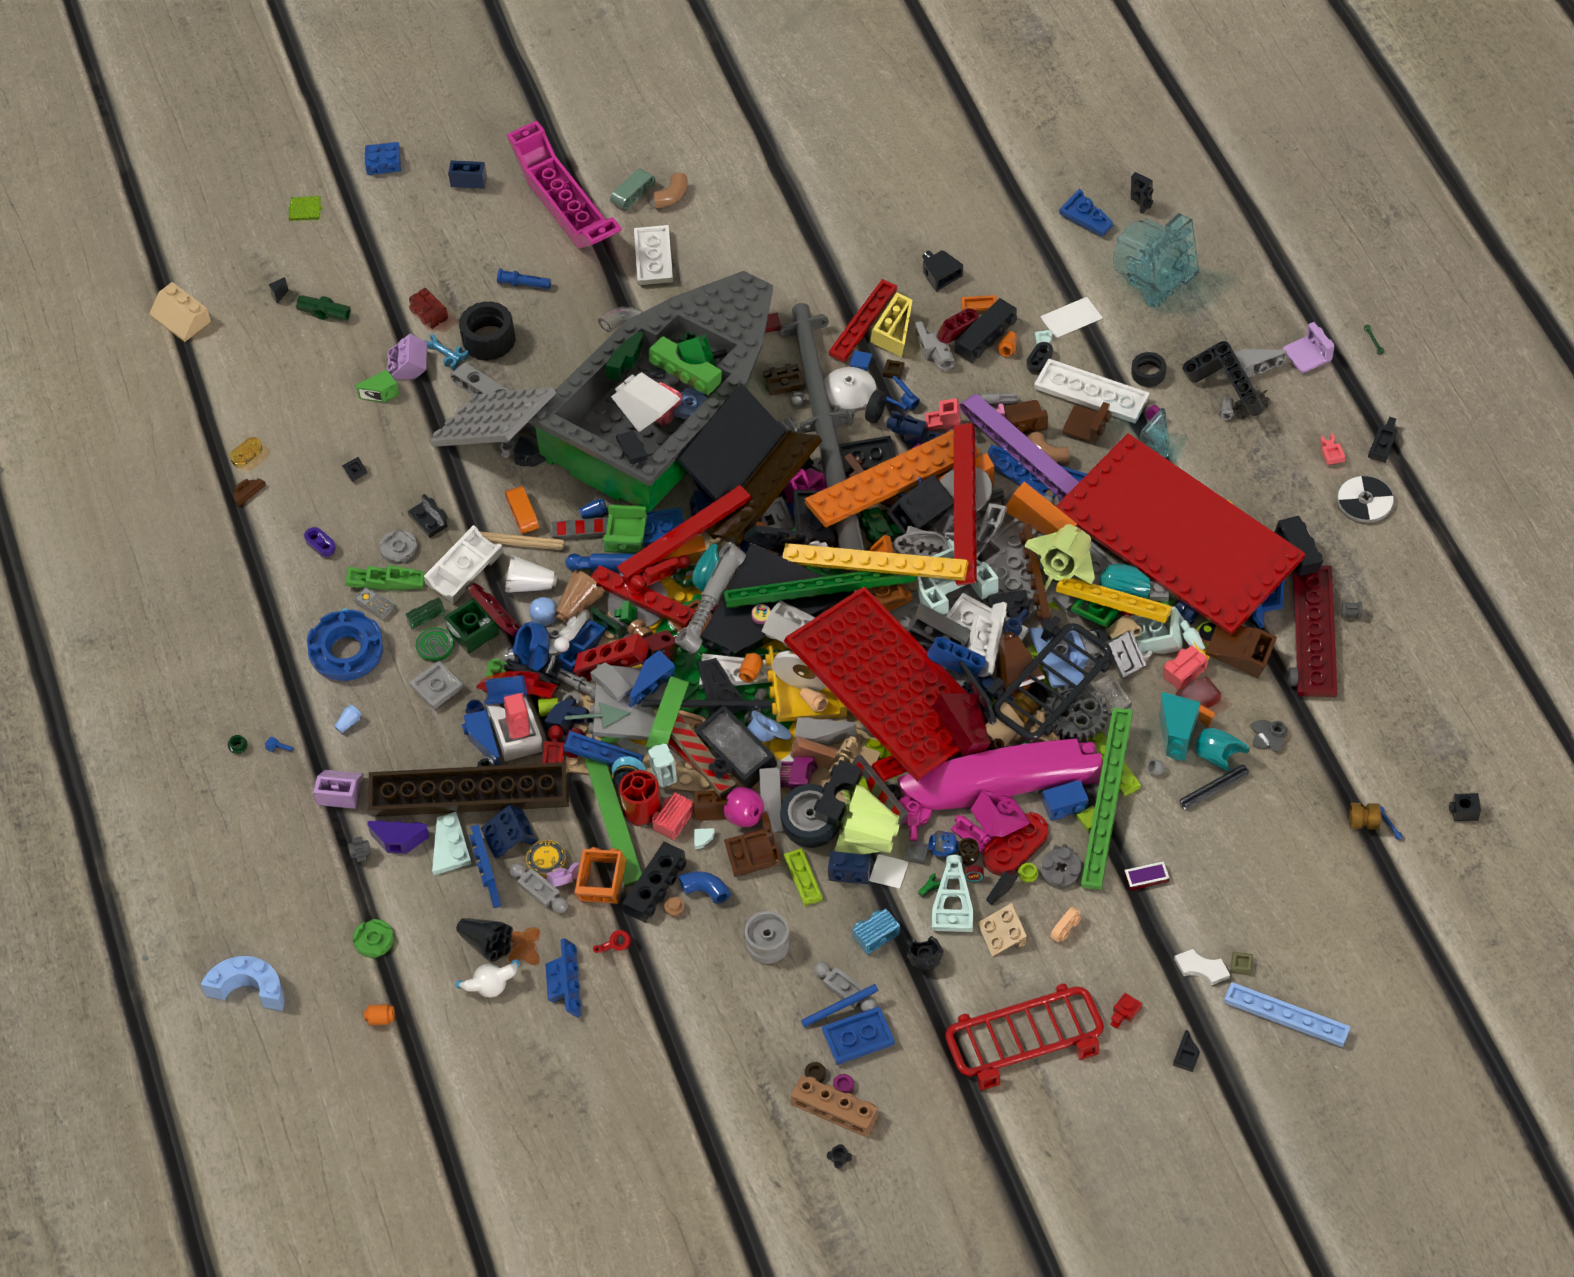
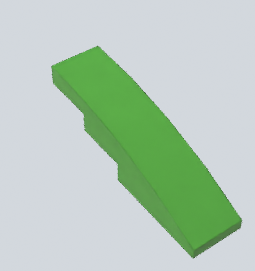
M387 565L386 569L367 566V570L348 567L345 586L363 589L368 587L369 589L376 590L422 589L425 571Z

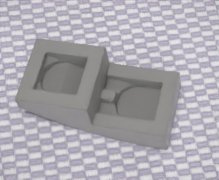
M606 662L590 672L591 678L604 686L605 693L617 701L632 692V687Z

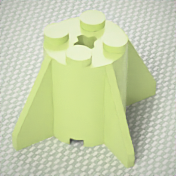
M1067 524L1060 528L1058 532L1029 539L1026 542L1025 547L1041 555L1040 563L1044 567L1043 571L1049 576L1044 586L1045 592L1053 579L1062 581L1076 575L1090 584L1094 581L1095 575L1090 555L1091 537L1083 530Z
M856 785L851 801H845L847 810L841 822L843 823L842 828L844 830H839V837L834 851L856 854L891 853L893 847L892 837L897 836L899 830V815L894 814L865 787Z

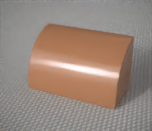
M797 736L793 743L791 757H814L817 766L828 769L836 757V749Z

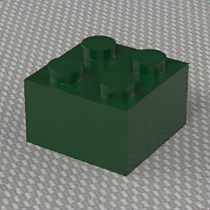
M475 598L444 616L447 631L468 654L499 635L497 623Z

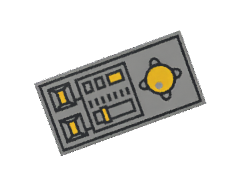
M365 587L354 598V603L382 620L395 608L394 603L368 587Z

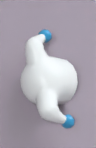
M513 960L511 964L502 968L495 964H483L474 972L473 979L464 982L458 980L455 985L458 989L463 988L468 992L476 991L484 997H496L505 989L506 981L515 976L520 962Z

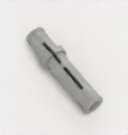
M562 668L556 677L564 683L573 686L576 691L584 692L590 696L591 689H595V685L588 682L586 678L578 677Z

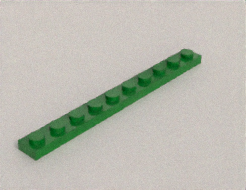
M862 571L726 590L723 592L726 607L736 608L743 605H756L758 603L776 602L785 599L793 600L800 597H813L815 595L833 594L842 591L850 592L863 587L870 589L872 587L890 586L892 584H907L916 581V576Z

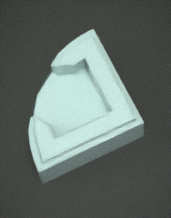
M1052 330L1034 332L1036 345L1040 342L1050 343L1052 340Z
M714 828L694 829L695 850L704 848L706 844L713 840L715 835Z

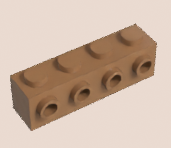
M801 1075L790 1095L792 1106L866 1138L878 1118V1108L869 1101L863 1102L851 1093L845 1094L840 1092L834 1086H826L810 1076L805 1077Z

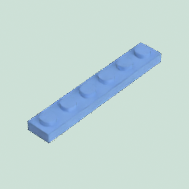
M1231 982L1224 999L1225 1004L1340 1047L1344 1046L1351 1026L1233 982Z

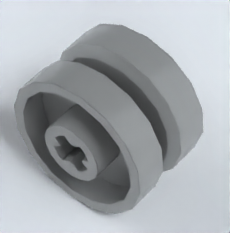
M773 911L758 912L750 917L745 925L744 934L747 952L751 958L764 964L776 963L785 958L791 944L789 926L785 918Z

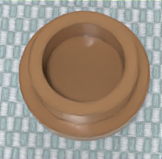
M671 897L666 900L664 908L667 914L676 917L684 911L685 905L681 898Z

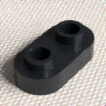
M1040 342L1035 346L1027 358L1026 366L1030 372H1041L1048 359H1051L1053 347L1050 343Z

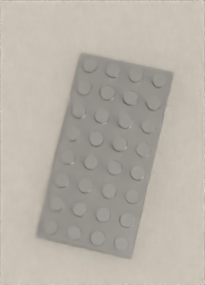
M542 387L539 389L532 388L529 390L522 389L519 391L474 394L468 399L469 402L466 405L461 406L456 411L457 414L454 417L449 418L445 422V426L442 429H438L433 433L434 437L429 442L433 447L509 441L556 392L553 387Z

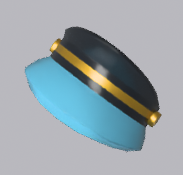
M631 756L617 759L612 766V779L615 785L619 787L622 778L631 771H646L643 763Z

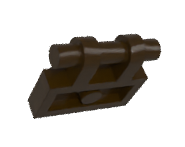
M789 363L785 364L784 367H771L769 370L762 371L770 396L805 388L798 363L793 365Z

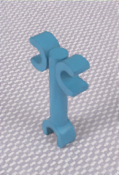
M433 334L430 335L431 342L424 340L427 342V349L435 348L447 356L443 360L444 366L452 363L450 365L452 371L457 368V363L469 357L468 350L461 353L463 351L462 346H458L454 353L437 342V338Z

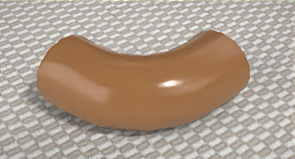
M684 173L673 174L670 177L668 188L654 191L655 209L671 206L683 197L688 182L687 176Z
M1039 432L1032 433L1027 437L1060 466L1070 465L1068 447L1049 445L1044 435Z

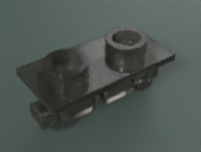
M1260 390L1256 391L1264 408H1267L1271 403L1270 399L1265 397L1267 390L1260 392ZM1241 400L1235 402L1236 406L1232 410H1237L1236 415L1239 419H1245L1250 416Z

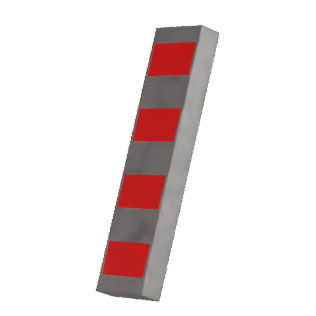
M609 517L552 522L553 539L562 540L603 537L606 535L607 519Z
M862 755L856 756L852 764L862 768L863 777H865L869 792L894 814L899 815L898 824L901 826L909 813Z

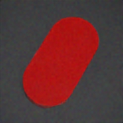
M1034 812L1025 813L1029 820L1027 826L1004 837L995 836L985 846L983 864L989 872L1002 876L1004 871H1018L1046 842L1048 838V825L1041 815Z

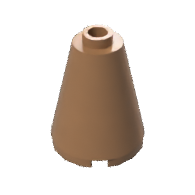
M575 570L555 611L557 614L556 618L565 624L573 616L577 617L580 612L587 610L605 594L602 587L598 589L596 587L597 582L582 571L577 573V570Z

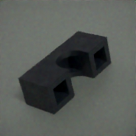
M839 760L838 765L833 766L830 774L832 777L829 783L826 782L822 789L823 796L821 800L818 799L814 806L816 819L839 827L847 810L845 802L838 800L836 795L842 790L854 792L856 785H859L863 777L862 768L843 760Z

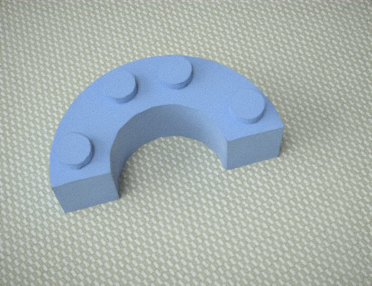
M237 956L226 959L214 966L202 980L201 987L206 997L225 1000L227 995L235 988L252 986L259 990V998L263 1008L279 1011L284 1009L285 996L279 977L271 965L259 958Z

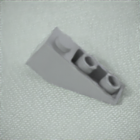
M1242 349L1235 352L1249 378L1286 363V350Z
M798 717L794 738L799 736L827 746L850 738V736H856V723Z

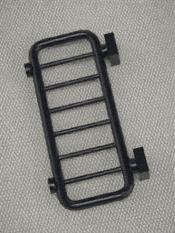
M1054 616L1044 627L1041 639L1045 642H1048L1051 637L1053 639L1005 691L1002 690L1004 681L998 677L986 690V695L991 703L996 699L992 705L996 718L1027 740L1039 739L1043 734L1049 736L1055 728L1052 724L1100 671L1105 674L1111 666L1109 661L1112 658V650L1107 643L1076 623L1066 624L1060 629L1061 619L1057 616ZM1068 632H1078L1101 648L1105 653L1099 661L1065 636ZM1062 639L1097 663L1089 673L1054 649ZM1050 652L1085 675L1078 685L1043 662ZM1039 664L1074 688L1066 698L1031 674ZM1029 676L1063 702L1053 710L1020 687V685ZM1016 689L1052 713L1044 723L1008 699ZM1006 701L1040 727L1035 732H1029L1000 711V707Z

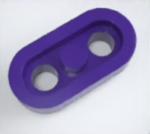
M312 527L305 531L304 538L306 544L320 556L328 557L335 553L336 546L333 539L321 529Z

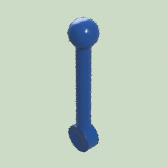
M1380 806L1381 815L1394 832L1395 838L1401 839L1402 833L1397 831L1384 813V807Z

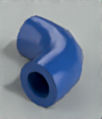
M694 871L678 876L681 888L685 894L701 891L708 894L715 904L723 903L731 896L725 883L719 877L709 872Z

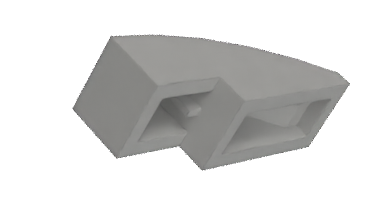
M759 769L760 792L764 802V812L768 814L773 832H783L780 818L782 805L780 769Z

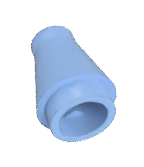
M352 705L348 708L345 707L334 728L343 734L360 720L361 712Z

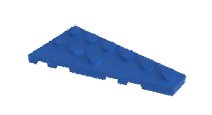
M995 445L990 446L987 454L995 470L1018 485L1026 482L1042 496L1046 495L1045 493L1050 490L1003 448ZM1061 466L1078 482L1087 475V473Z

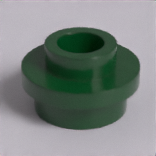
M234 735L229 739L228 749L235 754L242 753L247 748V740L241 735Z

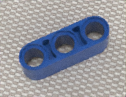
M937 637L927 651V656L931 661L961 675L959 661L963 660L974 678L978 676L986 664L985 658L979 653L943 637Z

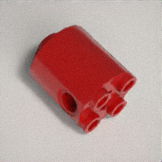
M636 770L629 772L622 778L619 792L624 816L634 826L652 822L653 815L657 811L660 812L662 808L656 777L648 771Z

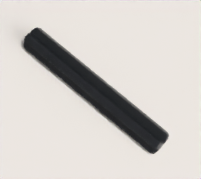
M1241 765L1181 798L1179 803L1183 809H1188L1246 777L1249 771L1245 765Z

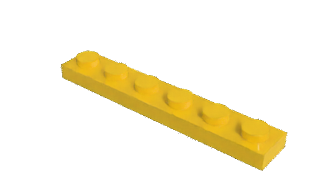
M1076 578L1063 579L1059 581L1056 587V592L1149 618L1157 622L1165 623L1172 612V606L1093 583L1090 584Z

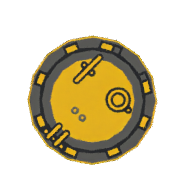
M543 840L533 844L526 856L529 870L532 868L543 878H547L546 873L553 872L556 868H564L567 861L562 845L551 840Z

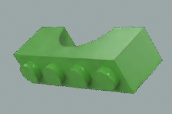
M664 336L649 348V362L694 387L697 391L708 396L721 384L722 370L708 362L696 365L683 362L677 356L678 345Z

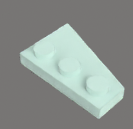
M453 812L437 817L432 867L433 875L471 865V859L457 813Z

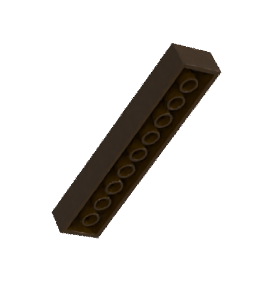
M566 762L369 772L368 810L372 817L499 811L509 804L519 809L569 807V769Z

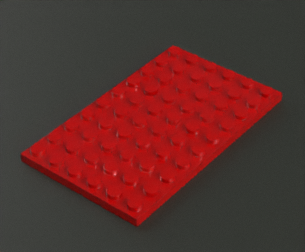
M865 587L785 637L784 642L917 782L960 752L951 737L952 733L948 726H944L941 715L938 711L935 712L932 706L940 694L968 693L941 665L928 658L924 647ZM983 715V719L986 725L988 720Z

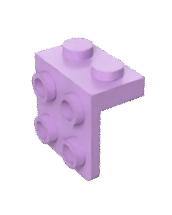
M1315 322L1308 324L1306 337L1284 346L1283 350L1287 351L1286 356L1299 372L1305 373L1332 360L1334 343L1326 337L1322 328L1318 327Z

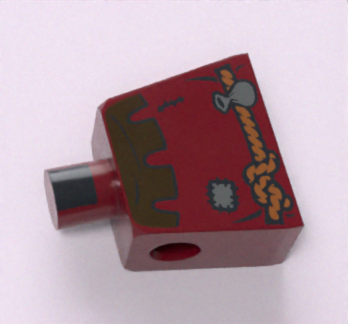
M664 630L643 638L649 643L646 660L660 650L673 662L677 658V650L680 647L675 643L676 636L673 637L668 630Z

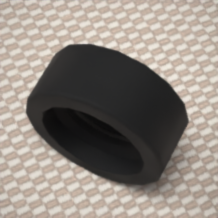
M1144 352L1133 359L1131 375L1137 384L1152 387L1162 383L1165 379L1166 362L1161 355L1154 352ZM1150 364L1156 366L1159 372L1149 375L1140 372L1138 368L1142 365Z

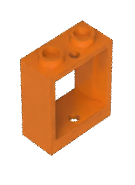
M596 847L583 849L574 893L579 901L618 904L626 858L622 851L613 848L601 850ZM592 862L616 863L612 888L587 887Z

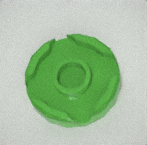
M372 919L369 922H363L355 929L353 934L354 947L364 957H380L386 954L392 947L394 942L393 931L389 924L383 920Z

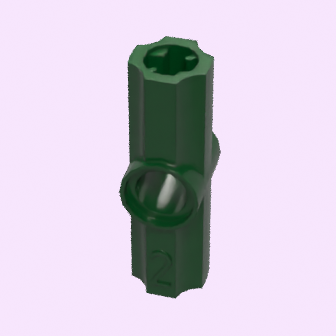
M299 295L297 298V310L312 313L318 319L326 320L329 317L348 321L350 318L351 307L334 303L329 297L322 296L320 299Z

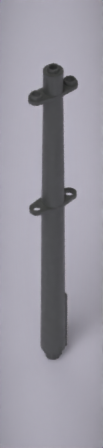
M798 303L792 308L794 322L782 324L780 334L783 337L797 335L813 414V418L800 424V429L805 433L816 432L822 440L819 444L827 488L847 479L835 427L850 420V413L847 411L831 412L812 333L814 330L826 327L829 324L828 317L824 314L811 317L809 306L805 303ZM857 513L835 523L840 548L866 551ZM844 569L845 574L862 572L857 570Z

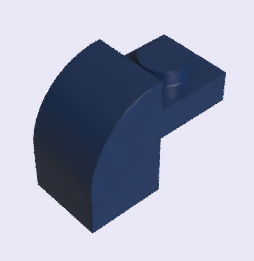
M567 699L559 702L551 709L545 722L549 728L553 725L560 726L563 729V735H567V732L572 729L575 723L589 726V722H593V718L565 720V716L590 713L585 707H579L575 699Z

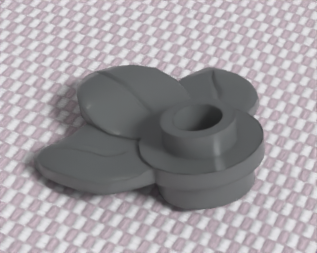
M1259 720L1251 724L1250 727L1257 733L1253 740V746L1257 748L1269 746L1273 752L1283 747L1288 729L1282 721L1271 723L1267 720Z

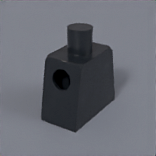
M928 250L923 254V273L936 292L963 277V264L947 252L941 250L933 254Z

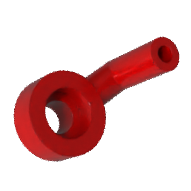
M624 930L614 931L608 942L595 945L593 951L595 953H602L612 948L617 951L625 950L631 944V937ZM620 936L624 938L623 944H620L618 941Z

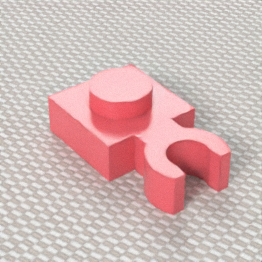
M1330 434L1329 441L1325 440L1324 436H1321L1320 444L1322 445L1321 452L1326 465L1345 462L1340 443L1334 444L1335 436L1333 434Z

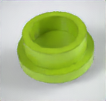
M1024 863L1018 870V873H1020L1019 878L1024 882H1033L1038 877V869L1032 863Z

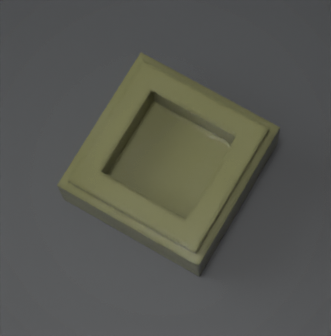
M1232 952L1230 973L1251 976L1253 954Z

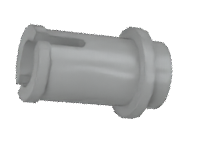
M1226 397L1222 399V409L1219 411V415L1223 420H1230L1234 416V411L1232 410L1234 400L1231 397H1228V402H1226Z

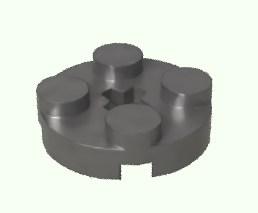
M1068 848L1054 849L1042 858L1041 876L1048 885L1065 889L1073 886L1078 881L1081 874V863L1077 855ZM1058 865L1065 866L1064 872L1056 871L1055 869H1057Z

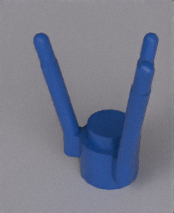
M893 376L895 382L905 392L901 397L903 402L900 403L887 396L886 401L901 407L904 411L907 409L914 410L919 405L920 399L911 392L902 380Z

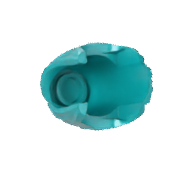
M714 543L701 556L692 576L694 586L702 592L720 559L717 552L718 545Z
M1112 564L1106 567L1100 575V582L1103 587L1142 598H1147L1150 593V579L1134 566Z
M1216 728L1204 729L1196 740V753L1198 757L1204 758L1225 771L1231 770V768L1227 767L1229 763L1226 760L1232 754L1239 752L1247 754L1250 751V747L1240 739Z

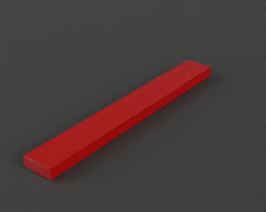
M739 485L618 565V571L630 581L632 576L641 574L646 568L653 566L752 500L750 494Z

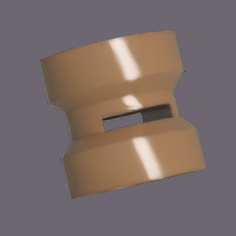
M642 619L633 621L627 629L630 635L638 633L642 638L654 634L651 629L646 628V624Z

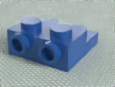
M399 142L365 146L364 154L367 175L401 171Z

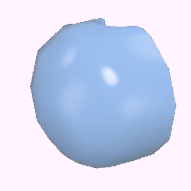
M540 597L532 601L529 607L531 621L544 626L553 624L557 620V614L555 613L557 609L556 603L546 597Z

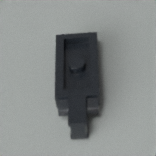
M1389 417L1386 426H1379L1368 458L1386 463L1398 429H1395L1396 418Z

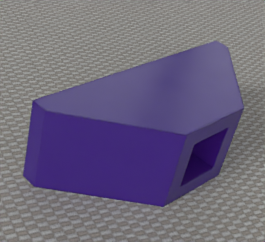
M376 820L368 821L367 824L370 835L387 853L407 854L428 839L430 835L427 824L421 822L404 823L401 821L384 822Z

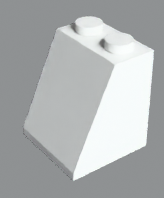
M642 372L637 376L633 374L624 380L625 383L623 382L615 388L617 392L611 396L638 432L660 418L680 400L677 395Z

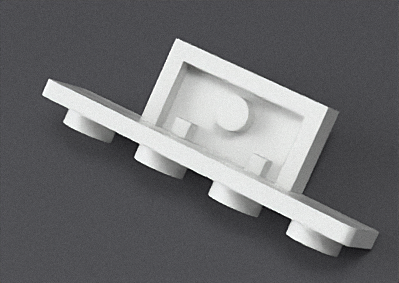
M1005 602L993 605L990 619L979 614L973 618L967 648L979 653L986 660L985 666L978 674L980 677L992 675L995 670L996 655L999 651V639L1003 632L1002 626L1007 613V603Z

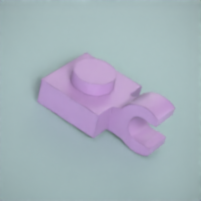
M580 862L573 863L568 870L556 868L553 872L546 873L547 881L554 887L573 882V879L578 878L576 870L580 867Z

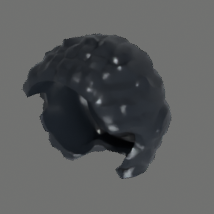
M930 936L924 942H917L916 939H913L909 945L907 958L911 966H914L919 971L927 972L934 970L940 964L944 950L933 936Z

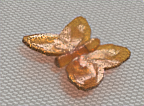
M531 927L523 933L518 931L512 932L511 942L514 943L512 945L514 950L509 956V962L523 959L530 964L539 963V956L536 950L532 949L536 946L532 942L536 941L540 933L538 928Z

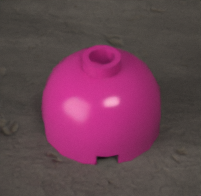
M739 787L727 796L726 799L729 800L727 806L724 805V814L728 822L738 827L748 828L761 820V813L764 812V802L757 792L750 788Z

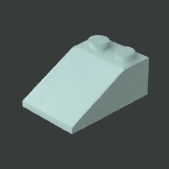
M1175 606L1172 607V612L1165 623L1142 616H1131L1142 628L1141 633L1135 638L1141 652L1148 653V651H1152V653L1167 654L1182 650L1184 630L1180 623L1184 619Z

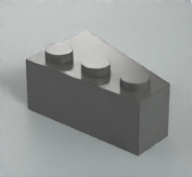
M920 603L906 627V630L925 647H931L937 637L946 638L964 647L971 632L970 629Z

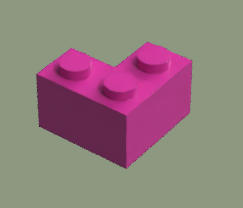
M800 468L783 491L788 502L793 503V490L822 491L827 489V483L823 473L811 468L806 471Z

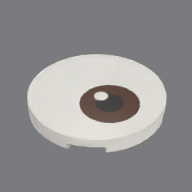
M784 651L775 656L772 663L773 671L785 683L799 689L807 687L814 691H820L826 687L796 654H791V651Z

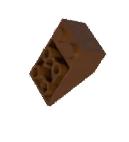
M1216 625L1205 654L1259 678L1266 667L1277 637L1261 629L1240 626L1231 636Z

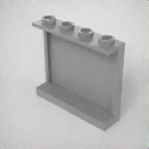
M611 666L633 689L642 668ZM592 679V683H595V689H591V700H594V705H590V714L601 713L599 702L630 712V714L604 729L602 718L595 717L593 722H589L588 734H592L593 739H595V736L648 740L656 718L652 713L653 707H641V703H636L630 708L628 703L631 692L617 701L605 693L604 686ZM666 682L660 685L655 693L648 694L645 699L662 700L666 690Z

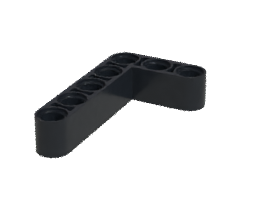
M1221 341L1183 364L1182 369L1193 383H1197L1224 368L1248 413L1251 416H1258L1263 412V403L1236 353L1227 341Z

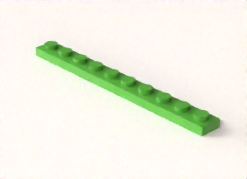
M1113 708L1082 876V888L1102 890L1133 717V710Z

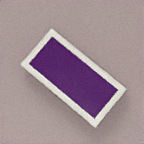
M1164 861L1127 869L1124 872L1130 891L1166 883L1170 879Z

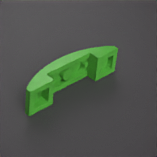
M670 677L646 748L651 749L653 746L661 744L668 745L689 682Z

